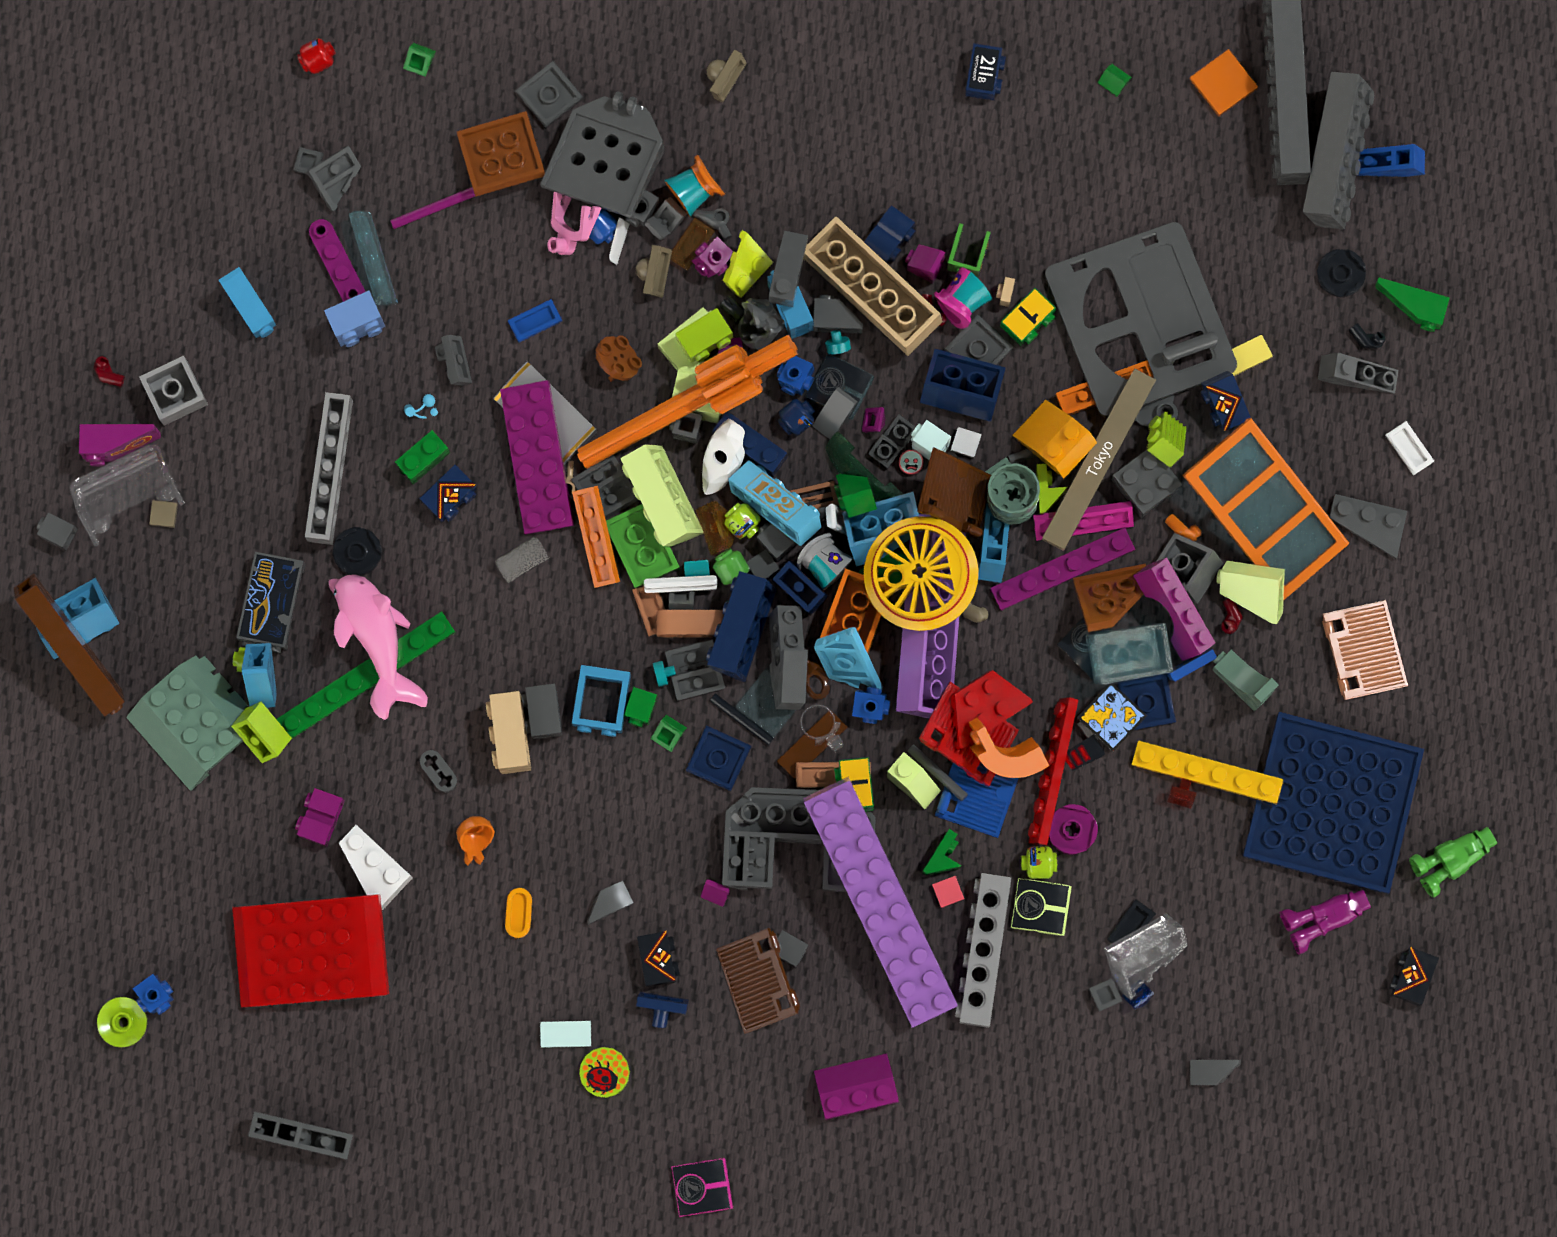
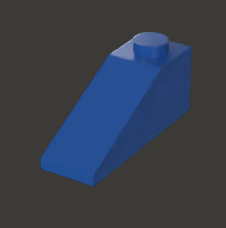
M1415 144L1370 148L1360 152V172L1358 176L1407 177L1425 175V151Z

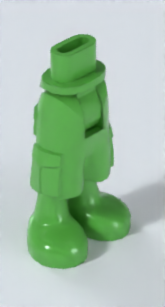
M1486 827L1481 831L1475 830L1453 841L1449 840L1434 848V854L1429 857L1422 858L1421 855L1415 854L1409 858V862L1417 877L1424 875L1434 866L1440 863L1443 864V867L1438 871L1420 879L1426 892L1434 898L1440 894L1441 889L1439 885L1444 879L1449 877L1455 880L1462 874H1465L1470 866L1490 852L1489 849L1495 846L1497 841L1490 829Z

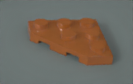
M1146 563L1073 578L1075 591L1088 632L1113 627L1144 595L1133 575L1143 569Z

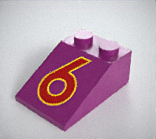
M80 424L79 454L86 462H90L91 466H105V462L117 460L160 439L161 433L154 424Z

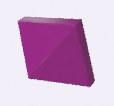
M866 408L862 432H880L885 425L884 408ZM872 414L876 416L874 426H870Z

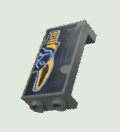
M255 552L236 637L242 642V646L246 647V644L271 643L273 653H281V649L288 650L287 641L298 590L306 567L304 561Z

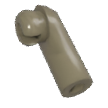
M970 602L962 616L975 623H980L988 618V611L986 608L977 607Z

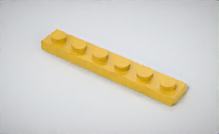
M1138 741L1132 765L1273 804L1278 803L1283 779L1142 741Z

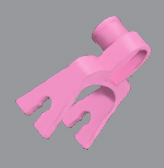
M554 192L551 226L558 232L557 238L551 237L549 239L548 250L552 253L557 252L560 255H572L577 241H587L589 239L601 207L592 206L591 209L589 206H582L580 229L576 231L570 228L563 218L571 197L565 195L562 197V194Z

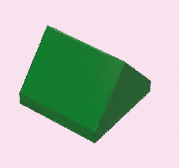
M1111 64L1105 69L1098 84L1118 97L1132 77Z

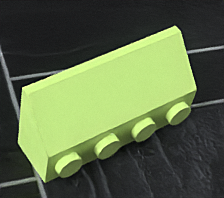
M643 445L620 458L623 463L622 470L626 477L630 478L634 486L632 488L633 493L638 500H641L644 506V516L652 523L655 529L654 536L659 544H662V546H674L704 533L663 446Z

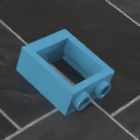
M774 270L770 272V276H767L769 290L771 287ZM798 286L793 307L776 304L781 318L785 321L784 325L791 340L813 331V319Z
M581 665L572 725L577 727V731L591 733L592 729L602 730L601 735L616 737V733H622L631 680L630 672ZM586 678L622 684L616 724L580 718Z

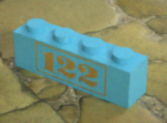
M748 460L728 479L731 493L744 503H748L758 514L799 546H802L821 528L819 511L814 506L805 504L796 492L788 491L779 479L770 477L761 465L756 466Z

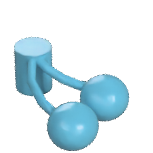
M426 394L423 397V405L419 409L415 410L412 405L407 404L404 406V412L409 417L414 415L425 419L427 418L426 416H419L416 412L422 410L424 406L432 407L435 404V398L431 394ZM433 408L430 413L432 416H436L438 411Z

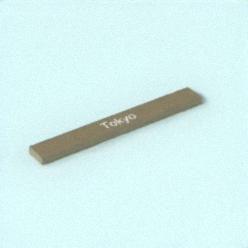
M1134 368L1096 438L1097 444L1089 451L1042 537L1043 541L1062 551L1065 550L1150 394L1156 379Z

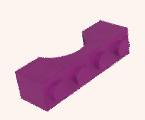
M1167 558L1150 563L1133 575L1144 596L1157 600L1169 612L1174 624V632L1170 641L1182 661L1201 655L1215 644L1213 637Z

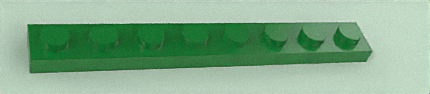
M442 611L398 639L397 671L456 633ZM371 658L276 720L293 739L369 690L380 679Z

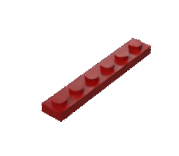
M1060 698L1054 709L1056 718L1054 726H1052L1049 733V739L1051 740L1049 750L1045 753L1049 766L1044 769V773L1039 779L1040 792L1033 807L1035 813L1034 820L1028 830L1030 844L1038 846L1048 844L1078 700L1074 698Z

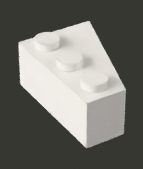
M357 825L339 842L366 895L381 894L382 910L413 878Z

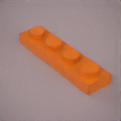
M1147 360L1114 372L1128 380L1135 368L1153 378ZM1087 382L1056 393L1061 410L1068 415H1073L1096 406Z
M598 486L572 491L594 588L620 582Z

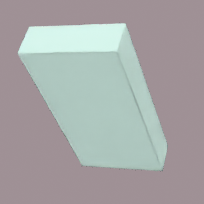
M591 1021L540 1022L541 1048L591 1046Z

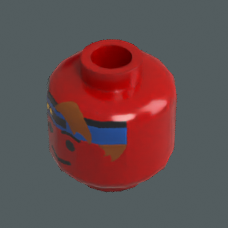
M316 38L301 46L300 54L297 57L306 72L310 71L312 74H317L333 65L335 50L330 42L325 43L321 38Z

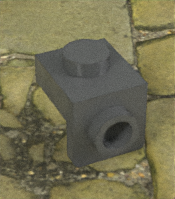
M670 197L664 201L654 216L646 220L644 225L659 240H663L677 229L687 213Z

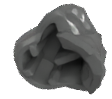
M749 298L746 302L741 303L744 308V315L739 322L738 332L741 341L754 350H759L768 346L778 333L782 331L785 321L775 311L768 299Z

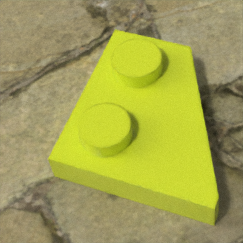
M743 230L739 234L741 242L737 252L733 251L730 266L726 269L723 277L724 283L740 298L773 263L752 237Z

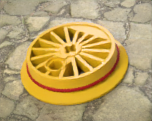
M910 517L892 524L875 539L866 556L864 583L871 603L889 622L909 630H933L954 621L968 607L978 584V563L971 544L953 525L933 517ZM914 531H925L920 556ZM930 532L939 534L938 540L926 556ZM910 534L914 558L899 538L901 535ZM895 540L909 562L887 547ZM944 541L946 551L932 559ZM885 552L902 564H888L880 562ZM947 557L948 563L936 565ZM918 567L926 570L922 578H919L917 574H912L918 571ZM879 568L886 569L884 577L878 578ZM949 568H950V573H951V575H950V574H945V573H939V572H936V571L945 570V569H949ZM893 572L902 573V579L897 584L890 583L889 577ZM935 578L952 580L954 591ZM886 583L890 589L883 593L880 584ZM931 583L953 597L945 604ZM914 587L910 612L901 610V605ZM926 587H928L941 606L934 611L930 609ZM920 588L926 613H915ZM905 589L895 605L887 599L898 590Z

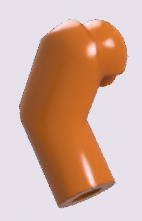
M1171 514L1165 520V523L1176 534L1192 541H1197V537L1201 536L1202 532L1198 526L1192 525L1188 528L1174 514Z

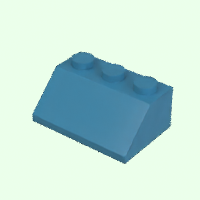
M96 578L54 600L86 643L103 632L112 630L114 626L119 624L116 614ZM37 629L40 639L53 659L58 658L59 656Z

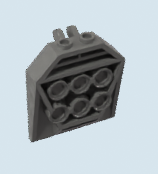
M616 92L612 98L603 96L573 109L540 184L541 187L632 218L665 151L663 140L650 112L645 107L637 104L636 97H630L626 104L621 92ZM589 134L596 135L591 140L584 139ZM610 142L618 143L613 148L607 147ZM632 150H640V153L637 155L629 154ZM584 160L582 165H574L575 161ZM601 167L607 168L604 173L596 172ZM622 175L630 176L626 181L618 180Z

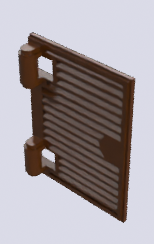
M933 447L917 512L931 515L930 517L943 520L953 525L960 532L969 533L970 537L977 539V537L983 534L980 524L991 475ZM929 499L934 501L933 505L928 504ZM968 518L972 519V524L967 522Z
M769 928L716 949L744 1034L794 1016L800 1010L796 992L793 988L790 989L779 956L781 948L776 933ZM767 939L770 950L763 953L759 941ZM786 996L790 1007L782 1010L779 998Z

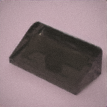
M534 536L494 560V563L507 584L550 558L537 536Z

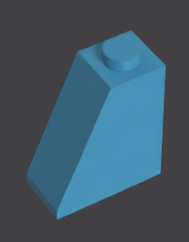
M240 267L219 279L220 284L255 338L259 336L264 338L274 331L273 327L276 326V323Z
M271 643L246 644L242 675L249 706L261 701L267 708L275 707L277 692Z

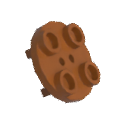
M622 335L618 337H605L597 344L595 358L601 368L610 375L608 378L611 382L615 379L621 381L630 380L641 368L642 361L637 357L636 352L629 345L626 337Z

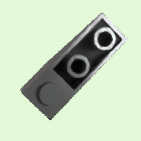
M1333 353L1321 356L1318 380L1337 385L1395 394L1399 370L1345 354Z

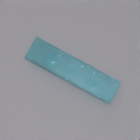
M354 211L350 213L349 218L376 305L390 306L398 303L371 213L368 211Z

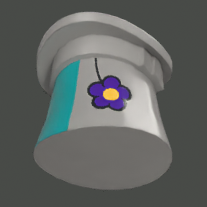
M830 533L811 540L800 552L796 565L800 570L802 566L809 570L822 590L827 589L843 575L845 568L848 569L854 561L853 557L833 545L834 541L830 538L832 537Z

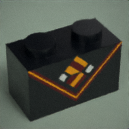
M667 931L637 936L646 987L676 982L675 976H679L680 972L678 962L672 961L671 951H675L673 936L668 937Z
M1412 947L1408 948L1407 952L1402 951L1397 964L1401 966L1399 975H1393L1389 989L1393 990L1391 996L1421 1006L1439 958Z

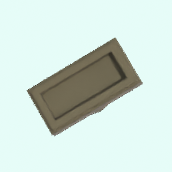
M734 50L727 62L717 59L712 61L707 67V76L714 83L710 92L714 99L721 103L724 102L747 64L742 53Z
M652 245L650 258H643L637 263L636 274L638 278L645 281L644 294L663 297L672 253L671 249Z

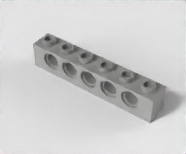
M325 393L305 538L308 542L333 545L353 400L350 395Z
M981 873L980 879L975 878L973 893L978 894L977 904L972 903L970 918H974L973 928H968L966 943H971L970 953H964L963 967L967 968L966 978L961 977L959 992L964 993L962 1003L957 1002L958 1006L956 1007L955 1017L960 1018V1024L990 1027L1011 877ZM985 895H994L997 899V904L994 907L985 906L983 903ZM981 920H991L994 926L990 932L982 931L979 927ZM984 943L990 948L989 955L986 957L979 956L976 953V946L978 944ZM974 969H983L986 972V979L981 982L975 981L972 977ZM970 994H980L983 999L982 1004L977 1007L972 1006L968 1001Z

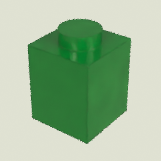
M633 687L624 714L625 718L629 719V724L641 728L643 724L649 725L658 699L657 694Z

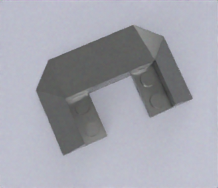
M752 787L741 799L728 808L725 816L722 886L748 891V888L772 889L775 842L824 844L803 801V798L819 790ZM866 812L875 831L876 817L871 812ZM824 845L822 891L847 892Z

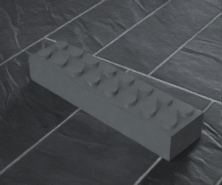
M1262 0V12L1267 13L1266 22L1263 23L1264 37H1268L1267 46H1265V60H1270L1268 69H1266V83L1271 84L1270 93L1267 94L1268 108L1272 107L1271 116H1269V131H1274L1272 140H1270V154L1275 155L1274 164L1271 165L1272 179L1276 178L1277 185L1306 184L1311 168L1301 0Z

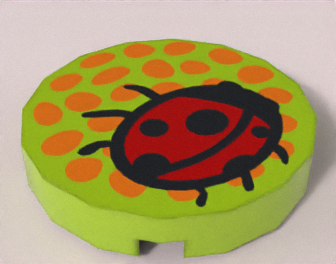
M602 1047L592 1050L585 1056L581 1063L579 1074L581 1082L588 1092L597 1097L607 1098L618 1094L625 1088L629 1081L630 1070L627 1060L620 1052L613 1048Z

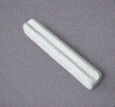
M715 575L644 579L645 593L717 589V578Z

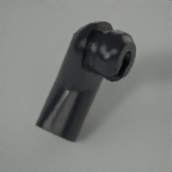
M1358 323L1348 330L1363 348L1378 349L1383 346L1386 340L1385 335L1381 332L1375 334L1365 333Z

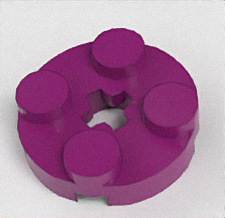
M1068 804L1054 812L1049 839L1058 851L1064 854L1076 855L1085 852L1094 843L1097 837L1098 826L1094 816L1087 808L1077 804ZM1071 823H1076V828L1080 829V832L1075 833L1074 836H1069V832L1065 831V827L1070 826Z

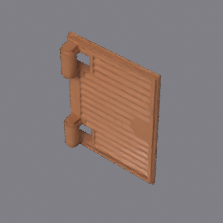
M1386 600L1322 614L1324 631L1330 643L1338 674V685L1341 696L1343 695L1345 700L1408 686ZM1341 619L1343 631L1335 632L1332 621ZM1356 677L1358 688L1350 690L1348 678Z

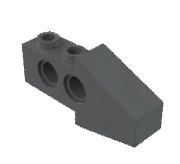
M777 605L769 615L772 663L769 665L775 708L800 710L806 700L808 650H804L801 606Z
M254 1112L248 1137L347 1160L353 1135Z

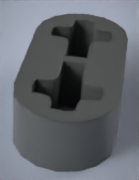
M428 750L424 752L420 758L422 769L441 792L449 793L453 791L458 783L454 772L437 751ZM430 755L432 758L436 756L438 758L435 761L439 767L437 771L432 766H425L427 756ZM443 772L446 777L452 776L453 779L450 781L452 785L450 787L446 785L440 786L442 779L439 777V773Z

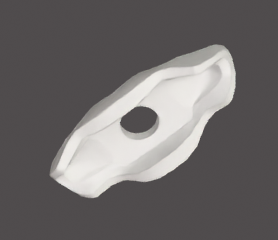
M727 419L718 427L711 436L705 451L702 469L704 494H713L724 488L728 479L741 467L745 456L743 448L745 431L731 419ZM720 450L726 454L727 460L725 463H721L716 459V451Z

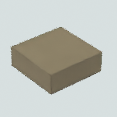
M152 500L149 525L175 528L178 504Z

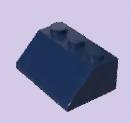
M934 349L920 403L991 422L1006 367Z

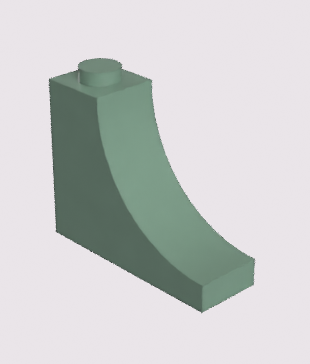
M1232 649L1227 654L1223 651L1213 661L1216 665L1212 670L1254 712L1279 686L1272 678H1267L1250 667Z

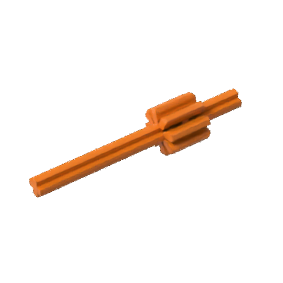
M786 335L747 356V352L742 347L734 345L695 367L697 374L695 376L696 385L577 449V456L580 462H583L584 467L588 469L708 403L716 412L723 414L759 395L763 391L760 375L798 355L795 343L792 342L789 335Z

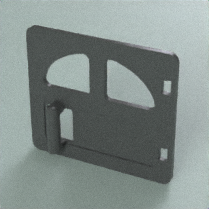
M1168 223L1050 265L1046 269V281L1101 416L1108 418L1128 380L1110 370L1098 357L1095 349L1101 344L1130 334L1137 335L1151 368L1153 378L1156 379L1144 405L1200 386L1202 382L1226 371L1230 373L1235 372L1237 360L1185 231L1179 223ZM1156 235L1158 242L1145 247L1142 240ZM1085 261L1087 268L1074 272L1071 265ZM1107 269L1113 274L1128 315L1095 328H1088L1083 320L1084 297L1093 278L1100 271ZM1196 332L1203 333V335L1169 346L1167 348L1165 346V344L1168 342L1194 334ZM1209 348L1212 359L1180 371L1175 370L1173 366L1175 360Z

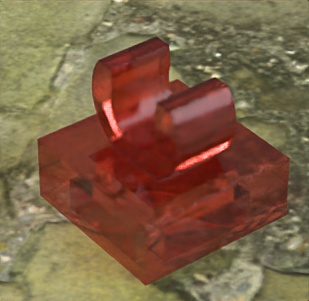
M1182 778L1179 788L1172 786L1167 802L1191 809L1196 796V792L1189 791L1192 780Z

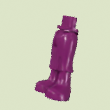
M1361 890L1354 894L1351 891L1348 894L1337 895L1319 905L1310 906L1309 909L1295 912L1291 909H1284L1279 913L1288 932L1313 921V926L1290 934L1294 948L1300 955L1308 950L1309 943L1320 935L1325 936L1329 931L1351 923L1357 917L1362 916L1363 911L1370 909L1371 905L1365 892Z

